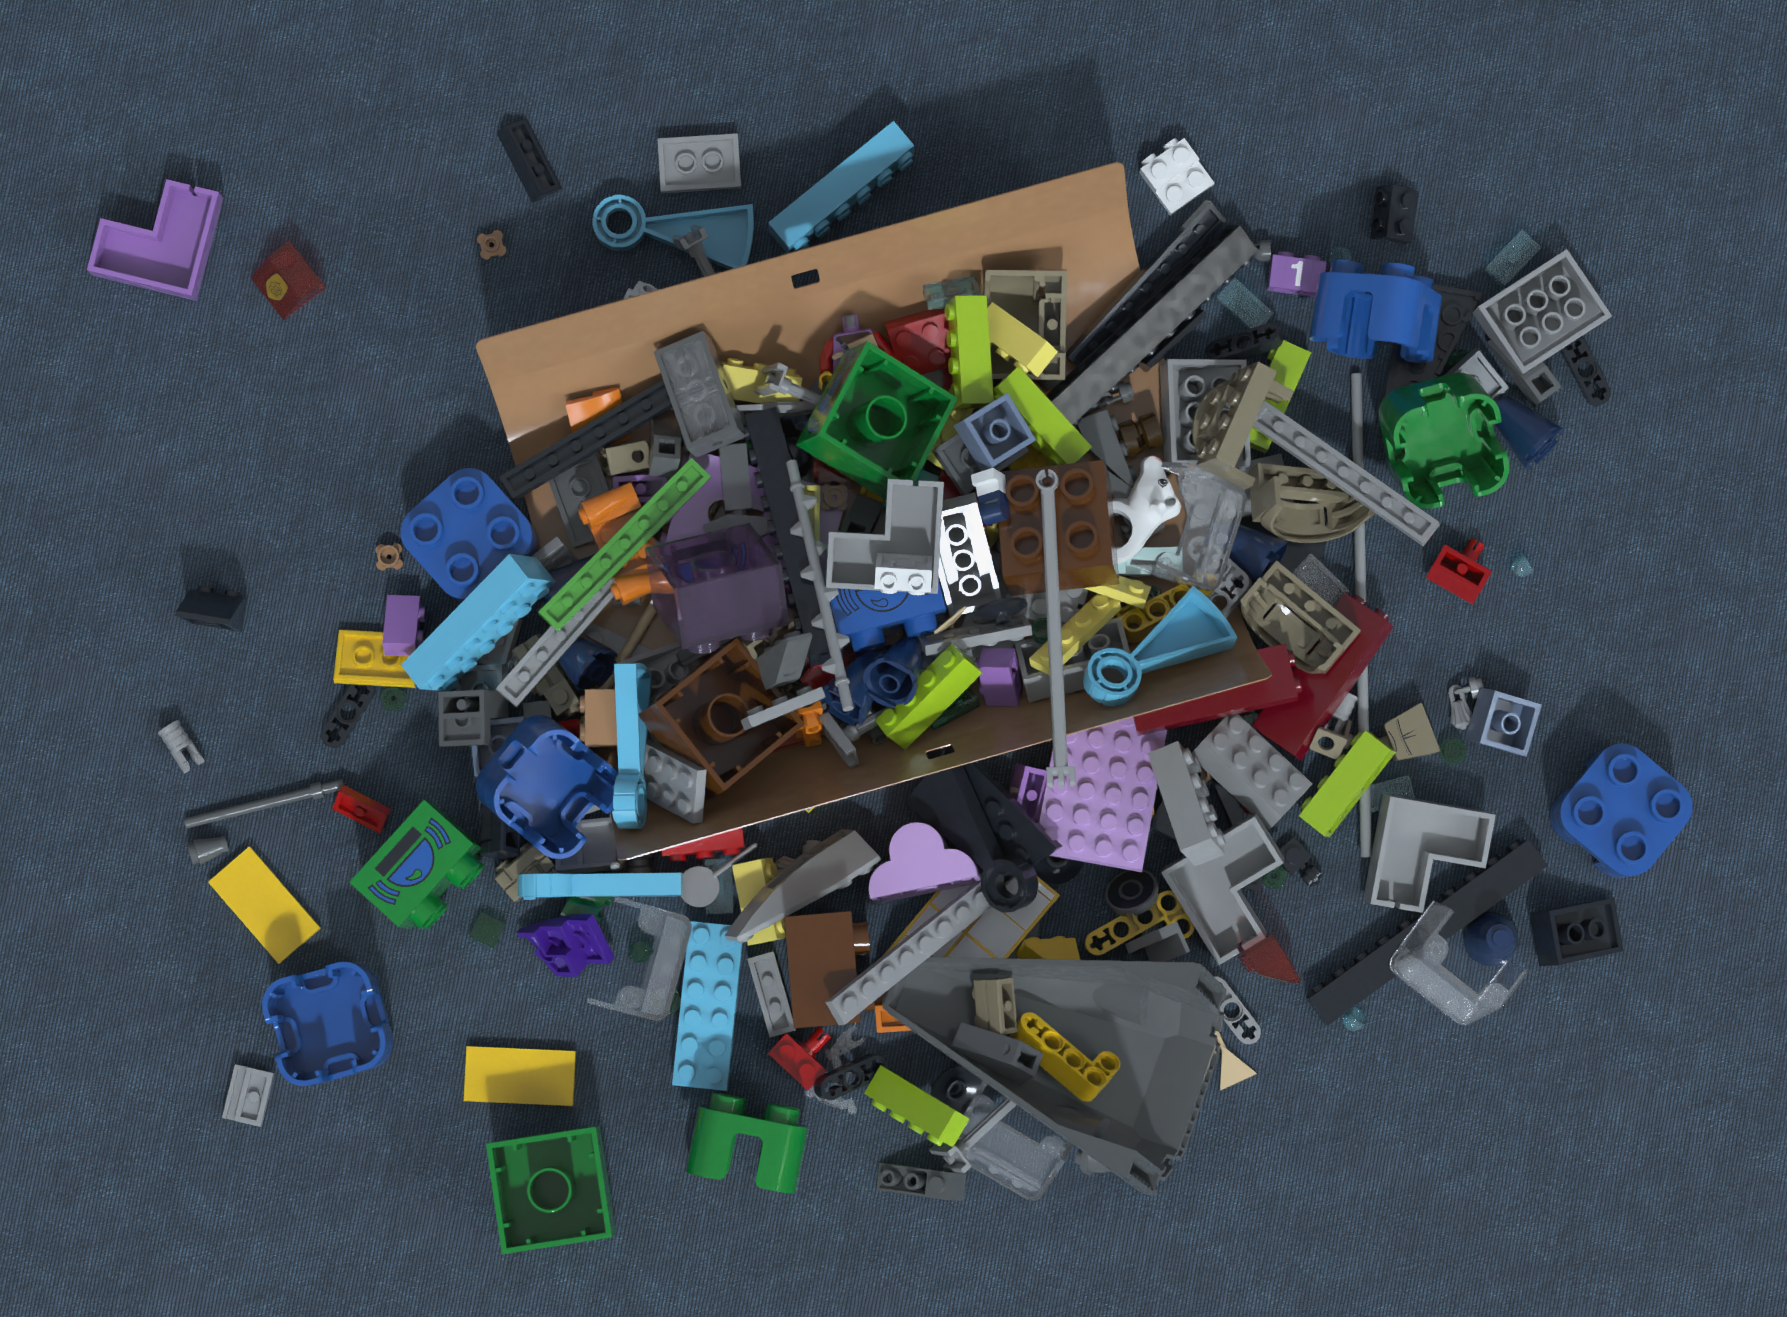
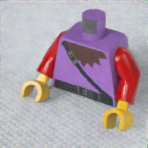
M857 314L841 316L844 332L834 333L833 338L825 343L819 358L820 390H822L823 382H829L841 359L833 360L832 355L836 352L848 351L849 347L847 344L871 333L878 348L895 358L891 345L879 332L872 331L870 327L860 329Z

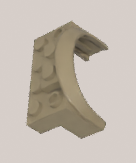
M1260 362L1245 366L1238 371L1236 370L1230 380L1211 389L1200 402L1193 420V442L1199 457L1196 466L1229 483L1240 491L1252 487L1256 479L1236 468L1235 465L1265 398L1280 403L1283 399L1289 401L1294 392L1273 380L1277 371ZM1228 402L1231 405L1229 411L1219 421L1221 412Z
M1257 463L1249 470V475L1256 478L1253 486L1250 487L1252 521L1261 522L1265 529L1284 540L1298 543H1316L1337 539L1353 532L1375 515L1372 510L1313 469ZM1281 498L1318 502V504L1291 503L1283 501ZM1324 507L1327 509V526H1325Z
M1277 560L1262 578L1259 577L1240 600L1242 616L1256 635L1269 647L1286 643L1287 651L1293 650L1296 667L1308 673L1326 674L1361 632L1358 627ZM1278 603L1273 608V610L1267 615V617L1263 619V616L1271 608V606L1273 604ZM1284 605H1287V606H1288L1291 610H1293L1297 615H1299V616H1300L1302 619H1304L1308 624H1310L1314 629H1316V631H1314V630H1313L1312 628H1310L1307 624H1305L1302 620H1300L1295 614H1293V613H1292L1287 607H1285ZM1320 639V643L1309 655H1306Z

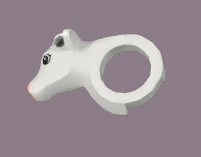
M1156 456L1145 457L1141 461L1139 477L1127 499H1112L1113 513L1125 516L1132 524V535L1129 541L1122 548L1117 549L1118 564L1134 557L1162 522L1180 513L1182 505L1166 477L1163 462Z

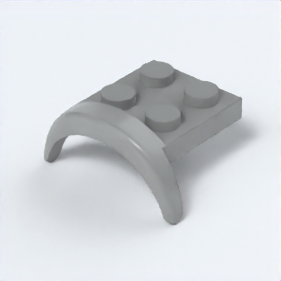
M611 815L608 818L580 820L576 829L587 837V841L574 855L564 859H555L557 874L622 870L625 860L621 861L617 858Z

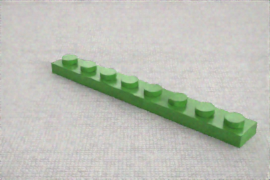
M691 458L543 606L538 614L559 632L709 481L711 476Z

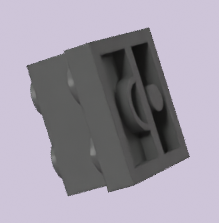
M508 664L477 665L472 671L465 673L459 679L457 691L438 692L439 747L491 745L490 720L509 718L508 700L496 690L497 686L508 675Z

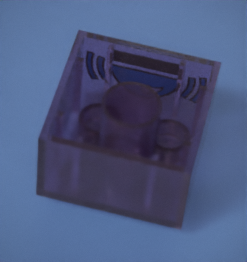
M750 523L645 547L653 607L683 650L688 649V651L696 654L709 653L720 647L721 640L738 636L748 641L763 640L773 634V628L789 624L782 565Z

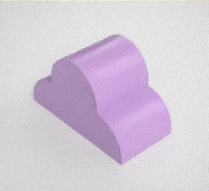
M910 823L898 829L893 835L889 846L891 861L883 863L873 872L869 882L870 899L877 904L981 882L982 873L977 864L968 855L956 849H949L946 840L934 828L924 823Z

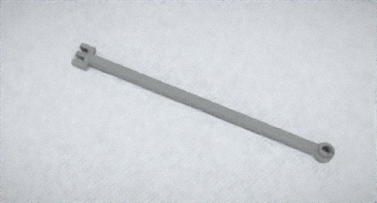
M1048 469V477L1053 480L1052 485L1048 487L1043 485V481L1047 479L1045 470H1041L1037 474L1036 484L1041 490L1054 767H1046L1047 786L1048 788H1053V776H1058L1059 787H1065V776L1068 775L1070 786H1076L1075 766H1068L1055 509V489L1058 487L1059 481L1056 473Z

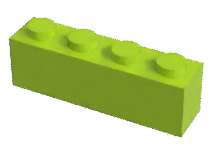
M954 296L945 306V318L949 320V331L947 332L946 341L947 346L951 347L948 369L953 377L950 393L958 398L954 405L955 409L982 408L994 401L987 296Z
M1284 340L1281 346L1271 350L1267 359L1271 360L1269 368L1277 371L1273 380L1295 391L1312 352ZM1267 398L1264 400V402H1268L1282 413H1285L1290 400L1286 401L1284 399L1280 403ZM1252 427L1250 431V447L1266 453L1272 440Z
M1019 366L1009 372L993 388L994 400L1006 393L1009 394L1036 439L1031 445L1045 455L1050 466L1076 463L1092 447Z
M951 643L919 675L917 692L912 701L906 705L898 704L896 707H887L875 721L887 737L906 750L983 672L966 653Z
M1367 730L1364 733L1359 732L1350 744L1353 746L1346 755L1342 754L1334 764L1336 769L1330 776L1326 775L1317 786L1319 791L1313 798L1311 796L1307 798L1301 806L1302 812L1299 817L1325 837L1330 838L1396 753L1391 747Z
M881 1065L864 1092L865 1095L873 1099L871 1105L883 1112L887 1108L890 1109L891 1113L889 1116L901 1123L908 1120L910 1122L908 1125L910 1129L921 1135L926 1131L929 1133L927 1139L940 1147L943 1142L954 1147L969 1121L968 1117Z

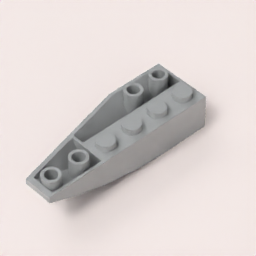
M839 830L800 855L770 880L737 917L725 934L726 939L739 943L746 942L754 936L753 934L770 927L775 922L828 893L849 886L853 882V878L858 875L867 874L874 869L873 865L881 861L879 855L855 830Z

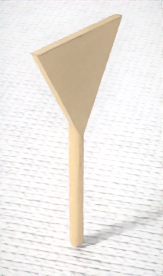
M964 606L935 630L934 633L937 634L946 629H954L953 624L967 607Z
M1216 1031L1217 1041L1221 1044L1222 1051L1220 1090H1223L1257 1073L1226 1048L1220 1033Z

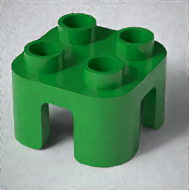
M1454 373L1399 387L1388 393L1381 402L1379 422L1389 472L1407 500L1418 508L1433 509L1443 506L1445 501L1443 492L1440 489L1443 486L1463 482L1474 496L1480 497L1495 492L1505 483L1509 474V459L1505 448L1496 438L1493 424L1502 422L1500 410L1496 402L1475 377L1466 373Z
M717 1092L712 1093L710 1106L700 1105L698 1107L686 1173L715 1180L723 1179L730 1169L736 1134L741 1133L759 1137L763 1142L755 1181L757 1187L795 1194L808 1131L807 1125L798 1123L801 1109L768 1103L765 1116L744 1113L747 1098Z

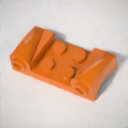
M630 482L581 502V509L578 510V514L583 525L588 524L597 548L600 550L642 506ZM654 537L611 578L613 583L610 585L615 600L620 599L622 606L651 592L663 589L656 575L655 561H661L662 575L669 584L667 587L673 585L664 573L663 562L665 560L660 554Z

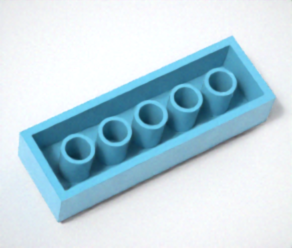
M894 121L891 122L769 221V233L787 254L808 248L810 246L808 242L815 236L818 239L824 236L830 230L829 225L836 219L838 222L845 219L851 213L849 209L856 203L861 205L872 196L870 192L877 186L882 188L892 180L890 175L898 169L903 171L913 162L911 158L914 157L913 143Z
M509 554L401 666L419 689L450 691L459 684V679L465 673L472 671L477 666V661L483 655L494 649L497 640L501 636L507 635L513 629V624L519 618L526 616L531 611V606L538 599L548 594L550 586L555 582L537 557Z
M689 921L672 1085L728 1090L743 943L730 941L725 937V934L732 925Z

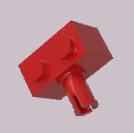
M1473 538L1468 540L1462 554L1444 545L1426 576L1430 581L1472 605L1492 573L1491 570L1476 562L1480 553L1484 550V545L1479 542L1475 550H1473L1472 548L1477 541Z
M820 1026L803 1044L801 1042L798 1044L786 1033L768 1053L807 1091L814 1085L816 1079L827 1071L815 1059V1054L832 1037L826 1033L818 1041L817 1038L824 1032Z

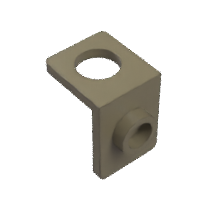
M1347 721L1342 735L1323 727H1318L1309 748L1337 760L1343 749L1348 750L1353 735L1349 734L1352 721ZM1329 737L1334 741V746L1324 748L1319 744V739Z

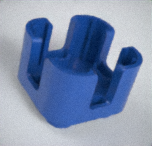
M1348 260L1331 261L1330 272H1323L1318 275L1309 337L1312 342L1327 341V350L1329 352L1358 359L1375 358L1378 341L1402 344L1400 355L1408 362L1428 363L1433 361L1442 295L1432 289V279L1415 275V267L1401 263H1383L1381 275L1363 272V264Z
M474 468L460 469L451 474L405 516L401 525V539L406 549L439 586L459 604L509 554L531 557L540 549L539 535L527 518L487 474Z
M535 715L523 720L482 768L477 777L476 790L479 799L486 807L507 825L515 829L544 855L554 859H564L578 852L587 841V837L576 829L578 822L594 805L606 814L613 810L614 784L619 773L554 719L544 715Z
M1615 744L1595 752L1583 765L1586 768L1583 774L1570 788L1564 789L1553 802L1550 810V822L1555 833L1568 844L1577 843L1597 859L1593 864L1600 871L1610 877L1624 878L1640 875L1652 867L1687 824L1691 817L1693 806L1687 789L1638 748L1629 744Z
M337 962L325 966L324 969L310 973L284 977L273 982L264 993L262 1000L263 1015L266 1024H273L280 1047V1052L275 1054L276 1063L281 1075L292 1084L298 1086L317 1085L371 1070L382 1065L392 1052L393 1036L377 978L368 967L360 963Z

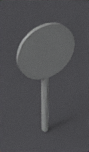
M757 843L751 844L715 872L702 866L692 867L683 873L682 899L694 907H704L711 904L719 893V880L717 876L757 848Z

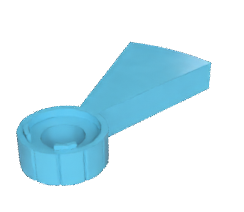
M613 195L612 197L605 198L596 207L592 225L599 242L613 251L630 250L636 247L644 236H648L687 253V249L683 250L676 247L671 237L674 235L683 237L686 233L691 232L690 227L692 225L704 227L708 238L702 241L705 248L704 253L708 261L731 270L748 265L754 232L753 204L646 218L643 208L635 199L625 195ZM616 211L626 212L632 218V226L624 234L612 233L607 227L608 217Z
M1193 586L1131 654L1118 648H1105L1094 653L1083 675L1084 688L1094 701L1106 706H1120L1129 702L1134 697L1141 681V674L1232 649L1238 637L1221 611L1202 592ZM1106 668L1116 669L1123 675L1124 681L1121 683H1111L1103 677L1101 671Z
M642 663L614 664L619 774L614 784V810H612V815L619 829H643L646 822L648 804L647 787L643 776L648 727L640 719L639 713L650 704L652 673Z
M683 873L518 875V897H524V900H534L536 897H675L683 895Z

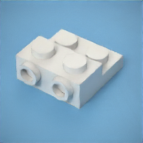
M1174 138L1163 147L1165 152L1159 156H1156L1155 153L1148 156L1141 162L1143 167L1139 172L1170 216L1214 185L1213 180L1200 164V159L1185 138L1180 141Z
M877 553L874 589H880V592L887 594L897 593V590L908 591L911 595H924L925 592H931L933 556Z

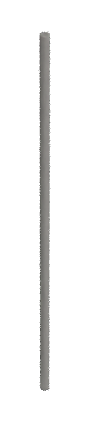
M1353 373L1351 374L1353 462L1364 469L1362 374ZM1363 523L1354 530L1355 594L1366 601L1365 523ZM1368 665L1357 680L1358 733H1364L1365 730L1369 731ZM1370 786L1360 798L1361 857L1363 858L1372 856Z

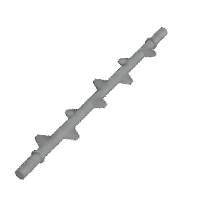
M789 460L786 462L791 483L790 491L793 492L799 521L790 529L792 535L801 536L804 539L809 566L803 569L800 575L801 578L813 581L820 613L811 621L813 627L825 630L831 657L821 667L822 671L835 674V686L838 687L843 711H850L854 709L848 685L850 681L846 676L840 650L850 640L849 636L836 633L830 601L839 592L837 588H826L819 556L828 550V545L815 540L808 512L817 503V498L804 494L803 489L805 486L801 481L797 461Z

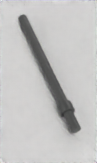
M343 779L323 784L320 781L310 784V787L187 817L184 818L186 828H191L312 797L315 800L325 797V794L339 791L345 784Z

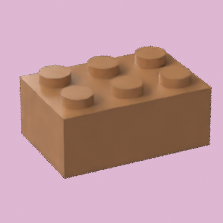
M586 689L585 696H580V712L585 716V723H580V740L589 749H617L615 689Z

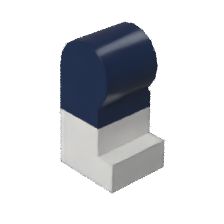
M994 468L972 474V485L976 487L979 513L983 523L989 526L1008 520L1010 509L1006 496L1007 485L1005 475Z

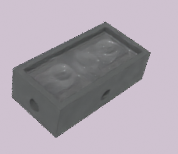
M704 331L654 351L686 447L693 455L699 457L747 437L713 340Z

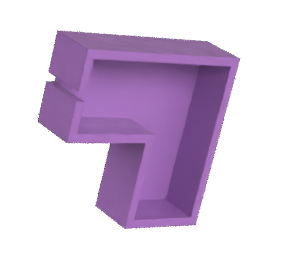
M166 179L153 231L100 218L87 271L96 277L197 301L224 198L217 191L197 186L193 189L188 184Z

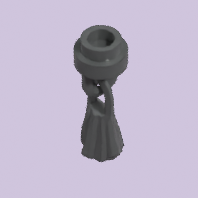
M1120 382L1117 389L1106 393L1102 397L1105 402L1100 403L1093 410L1087 411L1081 418L1122 399L1123 403L1130 402V398L1135 397L1130 382ZM1119 393V396H1116V397H1113V396H1112V395H1114V394Z

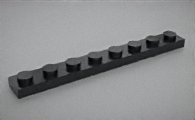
M1205 200L1070 347L1066 352V359L1074 368L1184 267L1226 221L1211 201Z
M663 379L499 476L512 500L515 502L673 408Z

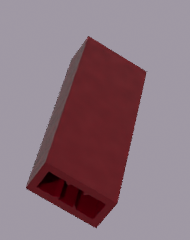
M1344 593L1334 608L1361 630L1359 635L1326 674H1312L1293 666V677L1299 676L1302 692L1297 693L1298 701L1264 708L1252 725L1258 733L1300 761L1310 749V744L1318 727L1324 728L1394 628L1388 621L1390 617L1378 608L1375 611L1367 608L1368 602L1356 594L1350 597ZM1320 639L1306 655H1309L1320 643Z
M1286 643L1257 650L1272 673V676L1268 679L1133 717L1137 736L1298 701L1297 693L1302 692L1299 676L1293 677L1291 667L1296 666L1293 650L1287 651Z

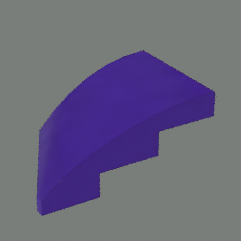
M578 914L548 919L520 928L516 932L521 939L526 937L536 947L534 953L547 964L548 968L556 976L577 977L588 964H609L615 958L593 914Z

